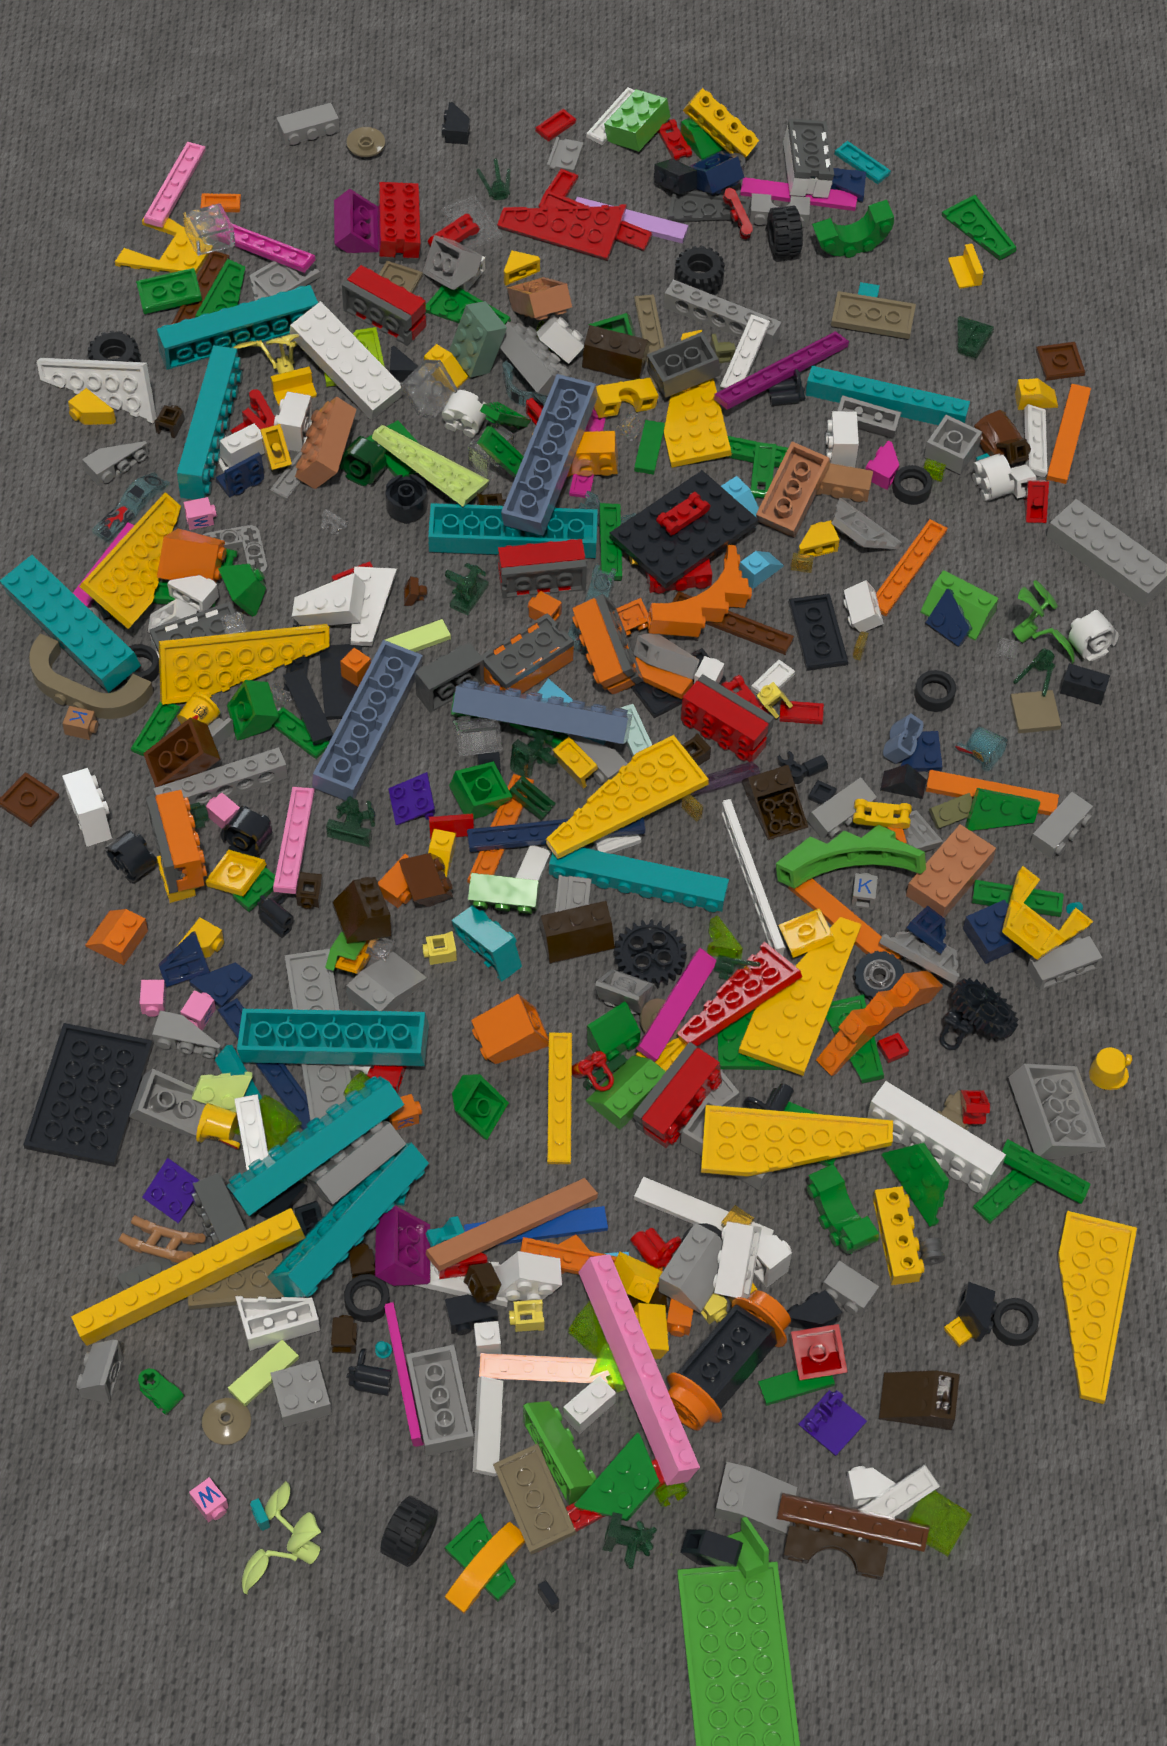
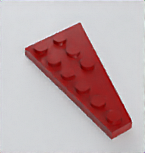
M579 205L558 206V208H548L547 206H540V208L503 207L497 227L608 261L627 205H601L598 207Z
M764 941L760 946L761 950L756 955L752 954L747 959L748 964L743 969H738L716 992L717 996L713 1001L708 1000L703 1005L705 1009L699 1015H694L677 1032L679 1040L685 1045L691 1042L695 1046H699L731 1023L737 1021L763 1002L774 997L777 993L802 978L801 971Z

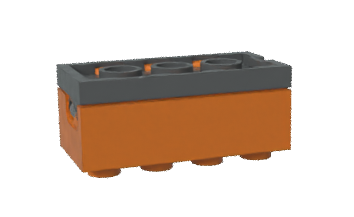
M601 594L573 607L575 616L572 619L575 626L580 628L581 635H579V638L589 652L586 654L590 665L594 666L595 672H593V676L596 682L601 684L604 690L608 689L612 694H616L644 681L616 606L604 594Z
M546 613L481 655L484 659V681L487 684L498 685L500 690L504 691L509 688L519 689L522 694L573 661L574 640L564 630L559 631L558 624Z
M182 790L159 794L156 797L155 795L146 797L150 823L158 854L161 856V864L169 894L178 892V890L183 891L204 886L203 877L207 876L204 864L205 859L203 851L199 846V836L195 831V822L193 815L190 813L188 797L183 798Z

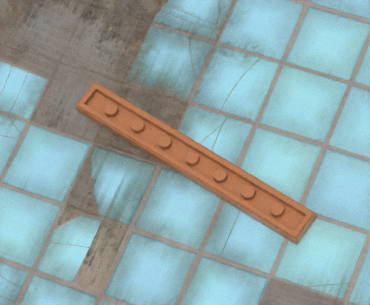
M583 1178L426 1250V1256L436 1269L441 1271L597 1199L598 1193Z

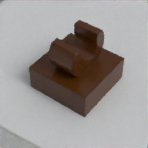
M410 576L404 587L405 606H413L415 601H424V595H427V587L419 586V579Z

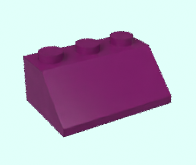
M348 189L334 200L335 245L347 253L379 252L378 207L351 189Z
M394 1205L390 1211L383 1213L378 1218L380 1221L376 1225L375 1276L393 1286L429 1284L430 1260L426 1256V1250L430 1248V1244L425 1233L430 1229V1224Z

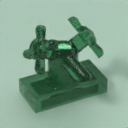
M466 563L464 567L470 570L468 576L463 577L450 570H446L445 576L447 579L458 584L456 589L452 590V594L456 595L450 602V608L468 616L488 588L489 582L477 577L478 574L486 576L485 571H482L477 565Z
M536 728V732L532 730L528 732L529 736L535 738L527 745L519 739L512 744L510 770L519 776L523 775L526 778L532 776L533 763L536 758L539 765L543 763L542 759L552 765L558 762L557 758L548 753L552 750L550 747L543 748L542 744L545 743V739L552 741L553 736L547 735L541 728Z
M351 796L347 797L345 802L337 805L336 809L339 812L336 817L340 819L344 813L347 816L344 822L328 820L326 825L327 837L370 847L372 841L371 829L361 827L363 820L370 819L371 827L375 826V811L372 808L371 801H366V811H360L358 800L353 799Z
M613 1512L607 1525L602 1550L612 1552L616 1544L627 1546L624 1562L628 1569H633L637 1551L643 1552L645 1556H650L649 1550L653 1549L651 1540H653V1534L657 1532V1529L655 1527L645 1528L642 1521H637L638 1529L622 1525L621 1519L623 1514Z

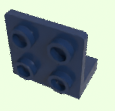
M258 452L226 469L223 474L216 477V482L229 498L241 494L252 485L256 486L264 479L262 455Z

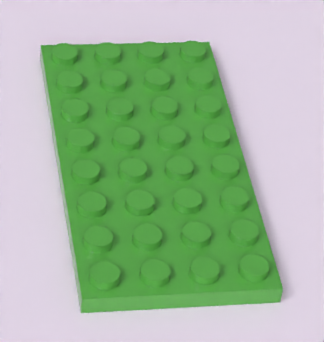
M769 1562L768 1571L749 1578H745L738 1566L677 1570L695 1746H800L778 1563Z

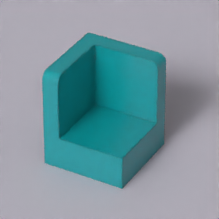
M456 1216L450 1217L442 1228L429 1229L425 1234L430 1246L433 1247L465 1231L459 1217Z

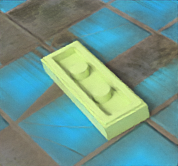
M443 619L385 640L416 652L450 640L451 634Z
M281 1340L228 1387V1391L244 1406L248 1405L272 1383L271 1372L289 1368L299 1359V1355Z

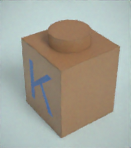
M69 706L63 721L65 735L90 740L92 733H96L98 729L95 712Z

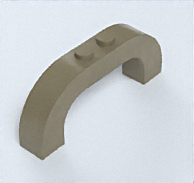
M40 633L31 647L29 662L34 682L45 695L52 698L59 705L66 704L95 712V717L101 719H118L129 716L141 709L153 695L152 682L132 674L125 686L118 691L112 693L97 692L65 678L51 669L61 653L59 641Z

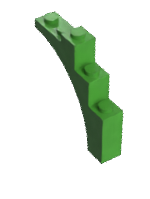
M877 825L862 838L843 831L828 844L810 836L776 863L777 879L779 882L795 889L805 881L822 873L855 865H887L908 869L921 874L926 870L925 852L897 840L896 832Z

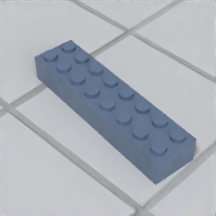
M560 374L556 375L501 514L505 526L544 535L598 398L595 383Z
M386 640L382 641L313 773V788L353 803L415 682V672L422 666L423 655Z
M466 680V682L456 686L452 712L624 744L629 737L632 714H627L628 710L615 708V710L611 711L606 710L607 706L594 704L590 707L585 706V702L579 700H572V702L568 703L563 702L564 698L551 696V698L547 699L542 698L543 694L530 692V694L526 695L521 694V690L509 688L504 691L500 690L498 685L487 684V686L483 687L479 686V682Z

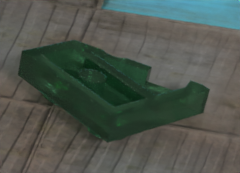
M958 316V353L977 358L992 336L994 326Z

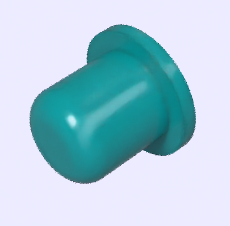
M1072 902L1067 905L1066 911L1069 914L1075 908L1082 911L1083 905L1080 902Z
M379 1341L375 1346V1353L379 1358H388L392 1353V1347L387 1342Z

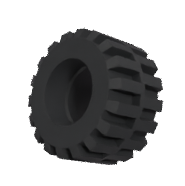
M795 205L770 208L767 218V230L770 249L774 257L799 255L803 246V230L798 209Z
M693 246L692 249L687 248L676 259L674 280L715 296L722 289L725 262H723L722 256H719L717 251L713 252L712 248L706 249L705 246H700V248Z
M110 331V333L103 332L101 336L97 335L94 338L95 341H91L90 347H88L89 360L141 362L136 340L133 337L130 338V335L127 333L123 334L122 331L117 333L114 331ZM113 356H120L116 359H108Z
M411 1496L407 1497L397 1507L385 1529L381 1540L380 1552L404 1566L410 1567L418 1560L432 1536L437 1522V1510Z

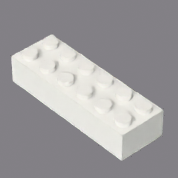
M321 301L290 325V335L299 334L300 336L293 340L369 419L373 420L402 396L403 386Z
M885 1081L871 1100L867 1118L893 1120L894 1142H901L907 1147L925 1143L940 1167L948 1171V1174L953 1179L962 1180L967 1183L971 1190L986 1194L999 1176L1006 1154L889 1082Z

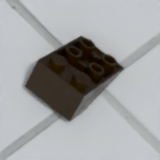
M789 765L742 780L747 798L767 840L808 828Z
M937 1370L884 1372L879 1419L952 1430L956 1416L960 1374Z

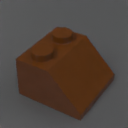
M428 853L399 860L414 902L431 907L453 897L451 892L453 886L450 879L444 874L443 869H445V865L440 857Z

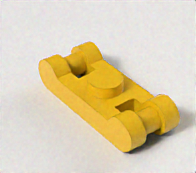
M865 799L855 800L854 808L856 813L853 814V822L856 824L880 825L901 829L910 827L911 820L909 815L912 812V806L908 803L898 805L868 802ZM865 811L871 812V815H866ZM893 814L900 815V817L893 818Z

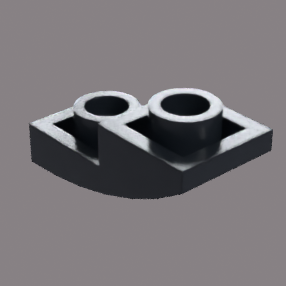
M297 1181L262 1206L259 1215L269 1219L290 1208L293 1211V1204L307 1192V1185Z

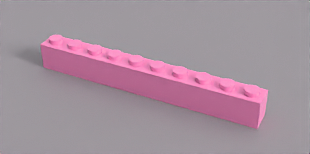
M611 1255L589 1257L579 1271V1275L651 1449L659 1464L666 1485L688 1482L700 1466Z

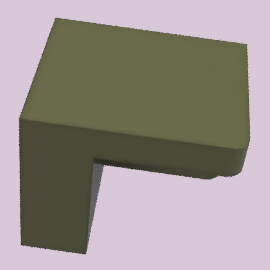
M716 333L711 334V347L719 358V363L731 362L736 351L735 344L730 342L718 343Z

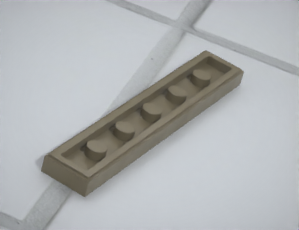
M654 294L634 296L641 337L650 342L648 354L664 348ZM646 358L649 377L651 378L656 391L659 392L661 391V389L659 388L651 372L649 371L648 359Z

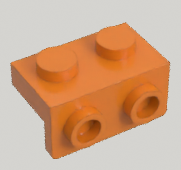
M641 598L617 608L627 636L632 634L630 630L638 628L641 631L648 627V612Z

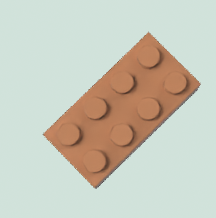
M542 277L507 287L512 310L520 315L524 314L525 316L536 318V320L548 318V314L555 312V315L566 313V309L572 308L567 283Z
M335 397L330 402L327 401L320 410L314 411L311 416V426L306 432V442L301 448V458L296 464L297 471L295 477L316 489L337 474L357 410L356 408Z
M791 442L756 513V517L759 519L758 522L795 538L830 467V458L795 442Z
M960 824L927 861L926 870L921 874L917 873L909 882L906 896L923 908L929 906L944 918L974 884L975 880L992 863L996 847Z

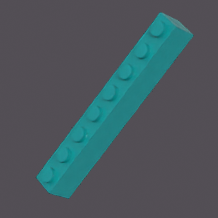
M816 366L811 367L806 387V396L840 403L843 395L901 412L900 417L934 425H939L945 415L965 423L970 401Z
M583 847L559 859L552 852L549 862V875H553L557 879L559 875L591 879V884H595L599 888L606 889L609 887L618 889L622 893H637L644 898L656 897L668 903L674 901L683 903L687 907H702L709 912L723 911L729 879Z

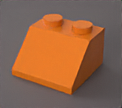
M127 909L109 911L85 944V947L124 966L148 932L146 919Z

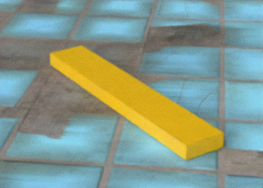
M549 1032L547 1164H571L572 1033Z

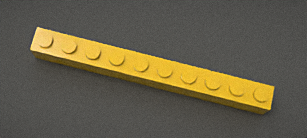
M290 1208L71 1316L80 1338L88 1346L306 1237Z

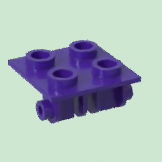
M427 772L388 788L395 825H400L421 815L429 820V817H434L435 806Z
M167 1158L142 1198L179 1223L193 1203L191 1196L194 1193L193 1183L200 1180Z
M829 1390L798 1425L832 1454L837 1456L865 1425L867 1420L842 1401L844 1396L841 1392Z

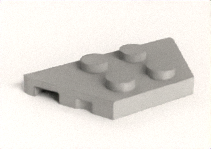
M273 261L250 275L254 300L276 295L279 292L290 291L299 286H306L320 277V271L318 269L313 271L307 269L304 273Z
M839 498L831 523L837 527L839 532L848 535L859 546L899 549L902 543L900 540L845 500Z
M911 931L897 932L895 937L891 938L887 934L882 935L880 944L904 956L906 960L919 964L926 971L933 972L953 984L957 983L959 973L956 971L958 968V961L956 960L957 950L946 945V948L940 954L922 939L915 937Z

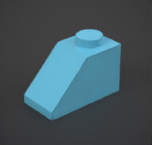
M738 476L721 485L723 489L756 517L759 507L750 488Z
M755 551L740 562L739 570L742 571V578H748V585L754 589L784 565L769 552Z

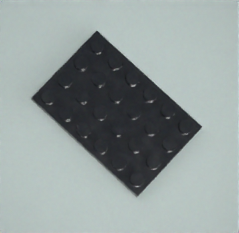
M701 470L610 532L609 538L664 588H667L758 525L759 519ZM693 492H697L701 496L702 501H707L711 505L707 513L674 535H670L666 531L665 526H660L656 522L657 517L661 513L668 512L686 500Z
M63 1023L23 1144L24 1149L115 1167L130 1121L129 1115L153 1048V1040Z

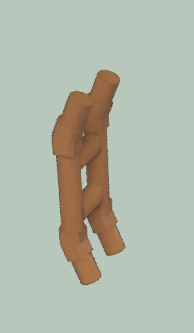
M136 1215L132 1218L131 1224L151 1234L146 1243L124 1233L119 1238V1242L129 1246L130 1249L136 1252L148 1253L176 1263L193 1257V1253L190 1251L176 1250L181 1241L189 1245L205 1241L203 1233L181 1232L156 1225V1223L144 1220ZM161 1236L171 1238L166 1248L155 1246Z

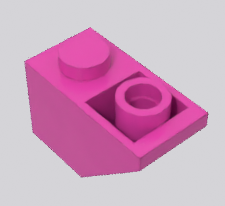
M889 440L884 447L880 446L875 459L870 460L865 469L873 471L871 482L886 490L893 483L894 476L899 470V462L893 444Z

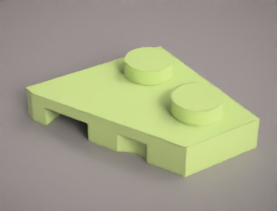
M245 1072V1075L232 1076L230 1073L218 1076L201 1075L192 1094V1099L205 1104L210 1103L236 1113L234 1099L244 1097L252 1079V1073Z

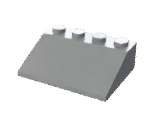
M1023 1064L1008 1077L1035 1154L1044 1159H1059L1106 1148L1077 1066Z

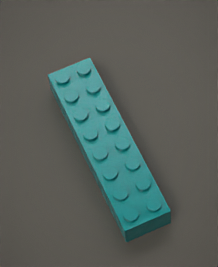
M311 285L299 286L290 291L279 292L276 295L261 297L258 300L241 303L238 306L223 308L217 312L202 314L192 319H184L171 325H164L157 329L159 353L166 370L210 358L213 345L232 348L245 342L259 340L265 342L289 335L290 325L318 304Z
M213 345L177 471L180 498L196 500L205 498L207 494L211 493L212 482L210 480L215 478V462L220 460V440L225 438L224 430L229 428L230 419L228 416L234 410V402L232 401L233 398L238 396L237 383H241L243 372L240 370L241 357H238L237 348Z
M431 503L429 552L498 554V547L582 539L585 558H596L598 509L554 508L545 533L542 536L505 526L501 514L504 506L465 505L463 507L460 504Z
M30 555L0 580L6 594L52 639L59 641V645L108 693L141 666L134 651L33 555Z
M243 1009L237 1051L241 1061L245 1063L425 1066L429 1023L425 1012Z
M381 1076L370 1078L364 1083V1088L359 1091L354 1090L345 1097L346 1100L343 1103L332 1105L326 1110V1115L320 1119L316 1117L307 1123L305 1130L302 1132L296 1131L287 1138L288 1142L281 1147L277 1145L268 1151L269 1155L263 1160L257 1159L248 1166L249 1169L243 1174L237 1173L229 1179L230 1183L226 1187L244 1212L250 1216L405 1105L390 1082Z
M412 1142L406 1143L407 1145L346 1193L305 1236L306 1238L301 1240L270 1273L267 1278L284 1297L311 1296L318 1288L316 1285L333 1273L332 1268L347 1258L349 1255L348 1251L352 1246L358 1245L364 1239V1233L368 1229L374 1228L380 1221L378 1218L383 1213L390 1211L395 1205L394 1201L406 1194L410 1189L409 1185L425 1173L424 1169L429 1162Z

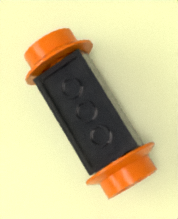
M755 1290L747 1299L742 1297L734 1298L732 1309L681 1369L677 1373H670L667 1376V1382L670 1387L668 1393L682 1424L699 1431L707 1421L719 1423L722 1420L721 1409L774 1346L783 1347L787 1343L784 1330L791 1323V1318L786 1309L772 1296L763 1291Z

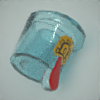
M978 727L970 736L966 746L958 742L955 748L958 751L972 754L984 763L986 770H990L1003 755L1008 740L1006 737L988 729Z

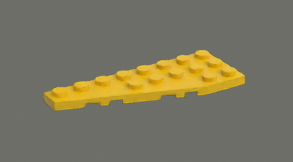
M702 330L683 333L681 340L702 332ZM714 378L670 396L664 437L671 468L732 455L721 407L714 400V394L717 393Z
M166 492L79 586L128 629L154 600V592L159 583L157 573L163 537L173 531L181 505Z
M327 624L159 641L160 701L162 705L188 702L195 692L203 693L210 698L212 694L227 691L231 686L245 680H253L274 671V668L278 666L288 665L292 663V660L304 655L307 657L328 648L329 626Z
M672 735L637 752L626 766L623 765L619 769V773L611 780L608 779L587 799V803L581 809L578 808L566 823L563 822L546 838V844L557 859L709 785V779L677 738Z
M840 917L830 927L835 941L809 951L796 965L803 977L756 1008L738 1053L804 1076L860 931V923Z
M706 1105L701 1173L753 1176L892 1146L893 1120Z
M1067 1211L1058 1252V1263L1079 1397L1104 1404L1137 1227Z

